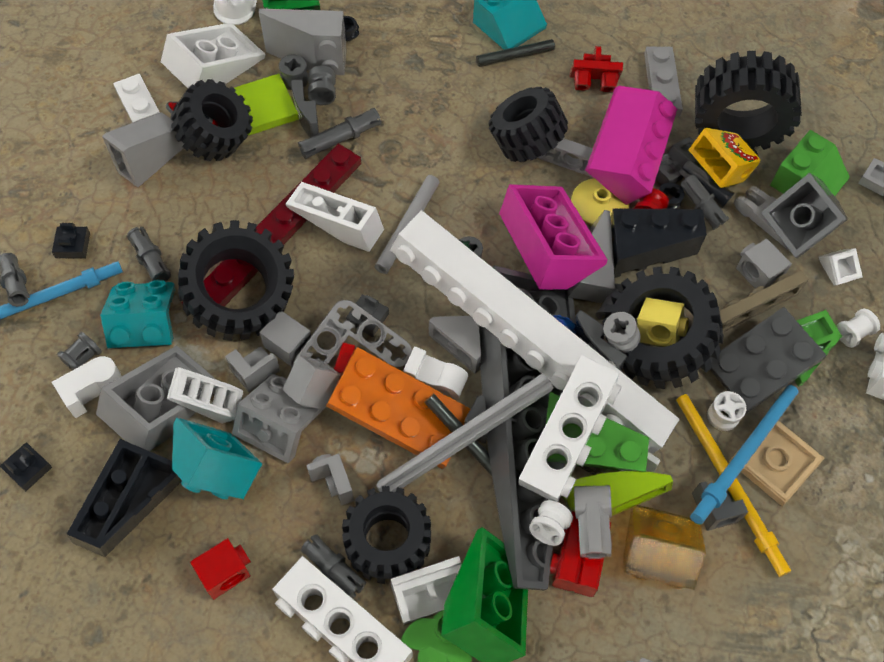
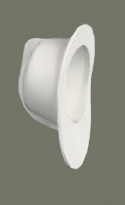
M214 0V14L224 24L240 25L247 22L253 16L257 0Z

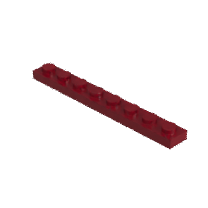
M338 143L301 182L334 193L361 165V157ZM299 184L256 226L255 232L262 234L264 229H267L272 233L270 242L275 243L279 239L284 245L304 225L307 219L286 206V202ZM238 259L224 260L204 279V286L209 296L216 303L225 307L255 276L258 270L246 261Z

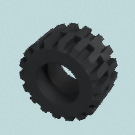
M207 79L206 82L203 80L197 81L195 85L192 84L186 90L171 114V120L173 121L171 124L172 131L177 132L175 138L178 142H183V148L186 151L190 149L194 152L193 156L197 158L204 156V160L211 161L213 158L216 161H221L224 157H230L244 142L252 130L251 123L253 122V117L248 114L251 109L249 105L244 104V97L242 95L238 96L235 93L236 89L226 87L224 82L219 81L215 83L213 79ZM205 115L212 117L220 127L212 124Z
M546 87L526 88L508 97L497 106L496 110L491 114V119L488 123L489 130L504 156L513 162L518 160L519 162L534 160L541 155L547 154L548 151L558 145V142L563 140L564 134L568 130V120L553 91Z
M382 486V492L376 493L375 488L367 490L368 497L365 499L359 495L355 499L356 506H349L347 509V519H343L342 524L343 543L347 558L352 562V567L357 573L359 571L363 572L364 578L371 580L372 577L377 578V583L385 584V579H392L413 572L416 568L420 569L424 565V558L428 557L431 543L430 516L426 515L424 504L418 505L417 497L414 494L410 493L407 497L404 495V489L397 487L396 492H390L389 486ZM383 520L399 522L408 531V538L400 547L394 550L383 551L376 549L366 539L367 533L373 525Z

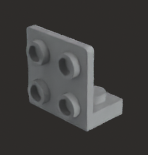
M272 374L238 403L232 434L289 463L296 455L301 432L324 409L299 405L283 391L287 379Z

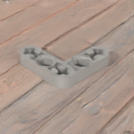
M341 300L331 308L297 356L311 357L313 352L307 349L312 345L318 353L327 356L324 362L328 364L349 335L394 367L406 365L412 349L405 339L350 300ZM348 306H351L353 308L351 314L359 320L361 314L367 317L359 324L356 333L350 330L355 324L347 319L343 323L338 320L340 318V314L337 312L338 308L346 309ZM369 324H375L380 328L381 335L375 342H368L362 336L364 327ZM330 331L335 335L336 343L332 348L323 349L318 345L317 337L321 332ZM387 333L392 335V338L388 340L389 343L395 347H398L400 344L404 345L402 351L405 353V356L402 359L400 357H396L394 360L391 359L392 352L385 346H383L381 352L376 349L384 342Z

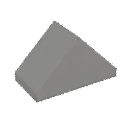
M432 317L429 320V336L475 374L480 367L481 349L479 325L474 321L473 317Z

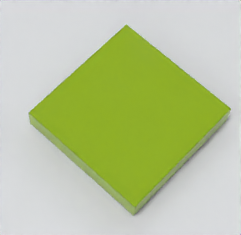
M279 73L234 87L236 89L235 93L238 96L242 95L245 99L244 104L249 105L251 109L248 114L253 117V122L251 123L252 130L248 136L299 120L296 107Z

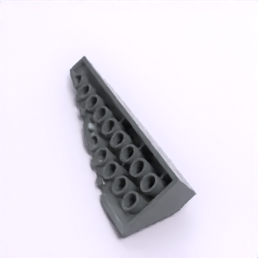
M493 266L497 272L552 316L561 315L562 317H568L573 323L575 322L574 300L568 297V289H539L531 274ZM479 325L482 395L485 396L487 410L542 373L537 369L531 368L520 355L511 348L504 346L499 341V338L485 327ZM553 386V390L551 392L558 396H561L563 390H559L555 386ZM550 392L487 434L496 503L514 589L542 591L548 589L553 546L536 539L529 529L531 521L539 516L538 509L545 500V497L519 485V477L546 426ZM547 461V464L551 467V462Z

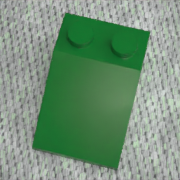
M481 527L476 531L445 601L441 636L480 662H511L526 655L528 589H514L504 542Z

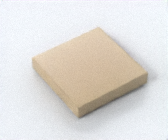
M778 420L741 473L780 506H783L825 458Z

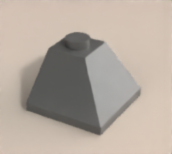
M808 173L761 212L797 259L848 220L837 198L820 178L811 173Z

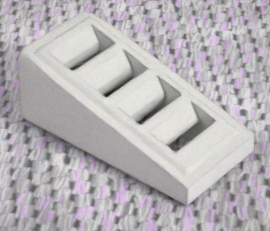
M178 367L175 368L167 399L223 424L235 420L237 406L242 399L243 390ZM186 381L190 383L187 396L183 395ZM200 387L202 388L200 398L198 400L196 399ZM213 393L215 395L212 404H210L209 402L211 399V395Z

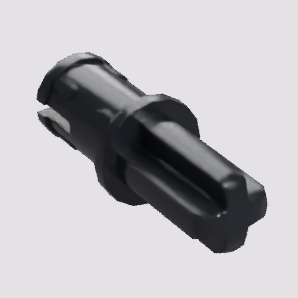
M691 160L685 162L679 171V174L684 178L695 175L710 195L714 194L715 197L713 199L722 208L735 194L726 187L720 188L707 172Z

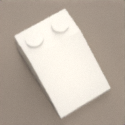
M226 23L167 34L161 63L189 88L192 84L195 85L197 81L203 80L206 82L207 79H213L215 83L221 81L227 84L263 60L266 54L234 24Z

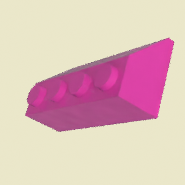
M617 86L614 89L585 171L625 205L650 194L678 109L659 91Z
M508 185L499 214L539 289H569L606 265L608 259L563 187Z

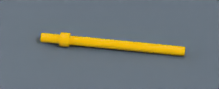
M688 394L678 397L676 401L717 472L721 475L728 465L727 460ZM736 478L728 488V491L734 501L743 499L748 511L744 518L756 537L754 540L761 554H766L779 577L788 574L792 570L777 547L780 543L773 531L768 532Z

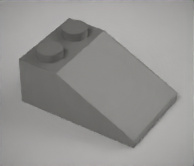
M259 8V17L267 53L281 59L287 55H299L305 59L307 70L309 71L315 66H328L334 70L336 75H345L347 49L343 11Z
M176 345L102 387L96 415L125 441L151 451L173 435V423L177 417L188 420L196 413L167 399L175 368L180 367L212 379L215 378ZM187 381L183 391V395L186 396L190 386V383ZM200 387L196 399L198 400L200 398L202 388Z

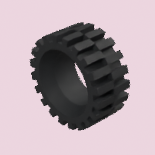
M755 50L747 51V56L740 57L739 52L730 54L731 60L726 61L721 57L716 60L715 68L711 65L707 66L704 69V76L700 75L697 79V85H695L696 129L698 128L699 135L704 128L733 132L738 134L751 149L755 150V147L761 146L765 150L771 148L770 142L774 141L776 144H780L784 141V135L790 137L795 132L794 126H799L802 112L798 72L795 73V67L792 63L786 65L785 58L780 55L773 60L772 53L766 51L763 52L762 56H756ZM745 100H758L768 103V105L749 111H735L726 108L733 103Z
M231 220L230 227L224 229L222 222L213 224L211 234L204 228L198 232L197 242L191 239L186 246V254L182 253L178 274L179 299L183 301L185 314L187 316L193 315V324L199 329L202 325H205L208 335L215 337L218 331L224 333L223 340L232 341L233 335L240 334L241 341L250 339L252 332H256L257 336H259V332L275 319L279 311L284 312L293 289L292 282L294 279V269H289L292 262L289 253L282 255L284 245L279 239L275 243L270 242L272 236L270 231L264 229L262 234L255 232L257 224L248 222L247 229L239 228V220ZM238 259L246 261L261 273L266 291L256 304L243 309H230L216 303L209 296L204 286L206 273L212 266L224 260Z
M653 267V275L646 276L644 270L636 273L638 280L633 283L628 278L621 283L624 291L620 293L614 290L610 295L613 305L606 304L604 309L606 318L616 312H626L631 314L636 320L646 297L683 303L684 307L694 316L691 329L677 343L666 347H650L639 342L638 346L632 351L622 352L627 356L623 366L625 374L631 379L637 376L641 385L648 387L650 380H653L656 389H665L666 381H672L674 388L683 386L682 378L688 376L691 383L698 380L697 370L700 368L707 373L712 368L710 357L718 359L721 352L719 343L723 344L724 337L717 299L713 292L710 293L708 284L703 279L697 283L695 274L687 271L684 277H682L679 268L670 267L669 274H663L662 267Z

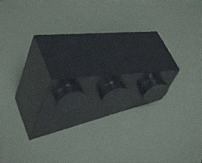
M613 209L611 213L614 278L620 277L621 273L635 269L637 271L645 270L647 266L659 262L665 264L697 255L707 235L703 209Z
M119 439L66 534L71 542L106 557L182 482L172 470V461Z

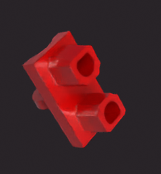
M595 46L593 54L584 53L583 60H573L570 78H574L575 90H589L591 79H600V91L614 92L623 71V62H611V55L601 54V46Z

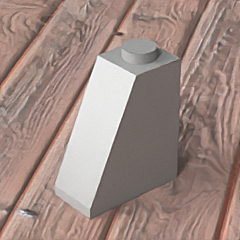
M160 112L109 131L102 136L117 172L136 187L141 186L183 149V142H178L175 138L177 132L172 131L171 124L173 121L171 118Z

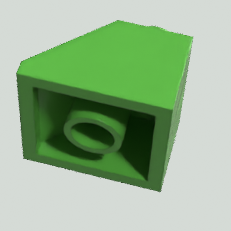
M809 130L781 163L770 184L771 187L783 194L808 173H811L820 178L833 195L836 196L850 178L836 145L814 131Z

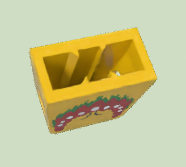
M704 128L688 149L720 188L744 182L760 163L757 151L751 149L738 134L728 131Z

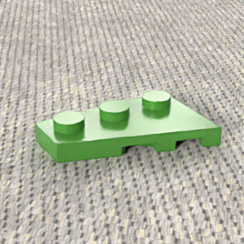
M552 392L549 394L546 424L560 396ZM606 418L599 435L592 433L586 444L592 448L583 466L618 471L646 472L649 437ZM574 423L567 424L562 429L564 434L570 438H577L582 434L581 428ZM553 454L547 459L550 462L567 464L565 457L560 454Z

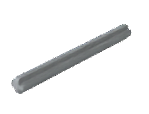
M545 374L537 376L380 479L376 485L378 491L382 492V486H389L390 492H396L397 487L404 488L553 390L552 383Z

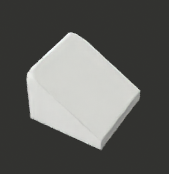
M856 248L843 249L819 256L820 263L833 285H839L863 277Z

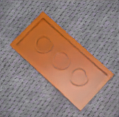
M359 347L355 349L326 404V407L415 455L420 454L452 433L424 403L429 396L434 393L463 425L470 411V408ZM450 458L437 465V467L444 469Z

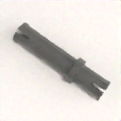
M371 108L358 116H349L345 118L344 122L298 142V146L301 147V154L305 159H308L347 139L360 137V133L381 125L379 113L375 108Z

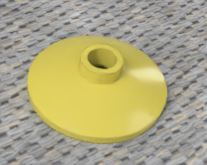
M595 178L581 182L574 189L571 201L583 221L590 226L594 224L604 210L610 211L611 217L613 209H629V204L625 205Z

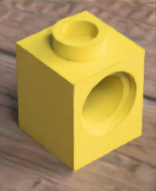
M646 297L637 318V326L641 334L640 342L666 347L677 343L680 337H685L689 327V318L684 317V304Z

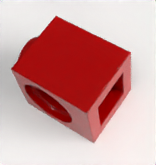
M228 538L190 561L203 586L213 600L251 576L245 567L251 561L240 544L234 548Z

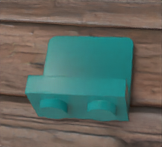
M154 280L149 283L140 284L126 281L113 286L100 314L107 348L172 345L174 337L169 308L175 293V284L173 282H165L164 280Z

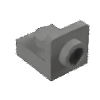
M339 453L333 456L331 454L318 456L312 463L307 465L311 482L325 478L331 497L338 495L341 506L354 501L352 488Z

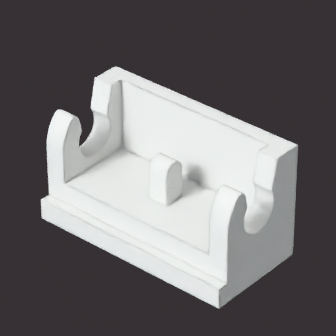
M459 556L391 579L392 591L403 625L444 610L445 601L462 565Z

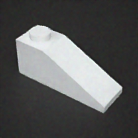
M304 182L299 184L286 202L287 208L343 243L370 252L384 230L376 207Z

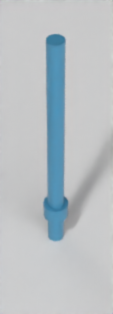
M119 261L96 270L92 267L82 271L80 276L30 294L28 303L23 306L16 307L9 303L1 305L0 320L86 286L90 289L100 285V281L123 273Z
M788 385L716 482L710 483L701 494V502L690 515L693 522L699 525L703 524L712 510L721 506L727 497L726 491L797 396L798 389L795 386Z

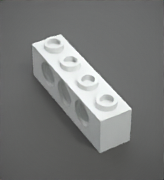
M583 355L580 356L519 477V485L548 500L558 502L561 496L568 498L576 481L575 478L571 477V474L576 464L583 467L592 448L586 444L592 433L599 435L607 416L602 414L607 402L613 405L622 386L616 384L619 372ZM589 393L596 398L597 403L592 407H585L580 404L578 397ZM570 423L577 424L581 428L582 434L577 438L567 437L562 430L563 427ZM553 454H560L565 457L567 465L559 470L552 469L547 464V459Z
M303 556L272 589L278 598L275 605L289 618L296 614L305 622L302 629L315 641L318 642L322 637L332 646L329 653L339 662H409L413 657L412 650ZM318 595L323 598L322 605L318 609L307 610L304 608V603L308 597ZM345 618L350 622L349 629L343 634H334L330 630L332 623L336 619ZM364 642H373L378 646V651L374 657L364 659L357 654L360 645Z

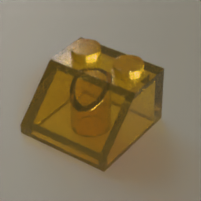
M641 505L632 507L623 554L624 573H628L640 580L652 579L660 581L676 589L687 588L695 590L706 555L701 525L693 522L690 517Z

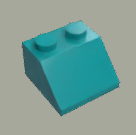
M474 0L473 23L504 50L520 46L547 28V23L537 0Z
M177 417L173 423L172 470L182 480L181 485L195 493L205 490L222 499H228L230 496L244 500L263 463L231 433Z

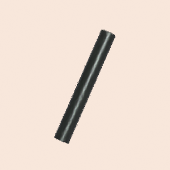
M553 39L477 55L476 63L479 67L555 50V43Z
M434 393L424 401L451 432L463 426ZM477 440L466 446L465 448L492 476L489 453Z

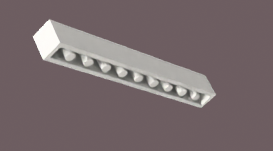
M421 210L398 234L390 251L396 255L400 262L409 265L421 275L426 283L436 287L447 296L452 304L462 308L473 317L478 325L485 327L499 338V341L504 346L511 348L520 355L531 368L545 374L557 389L564 390L581 355L619 372L616 384L622 386L613 405L608 402L606 403L602 414L614 422L649 437V453L653 454L663 447L678 423L679 418ZM589 393L578 397L580 404L585 407H592L597 403L596 398Z

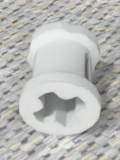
M860 309L855 313L854 318L837 324V328L842 335L839 340L847 347H856L862 338L867 335H874L880 330V322L877 316L868 309Z

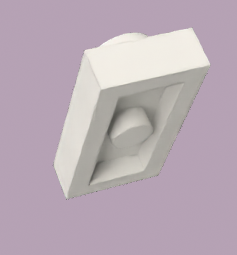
M140 74L113 83L132 123L160 113Z

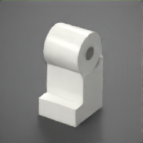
M415 346L403 370L404 373L454 400L459 399L468 378V373L463 368L426 355L425 350Z
M101 356L52 381V384L66 407L77 418L87 412L84 404L98 397L102 387L122 377L111 358Z

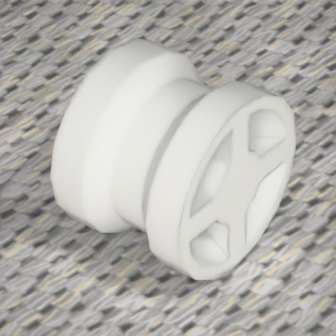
M730 391L722 392L715 397L707 411V418L710 424L720 431L733 430L746 413V403L737 393ZM720 411H724L725 413L728 414L729 417H727L726 415H724V414L721 413Z
M552 500L543 501L538 509L539 516L531 521L529 529L531 534L542 543L556 546L562 543L565 536L564 529L570 527L573 515L567 507L559 502Z

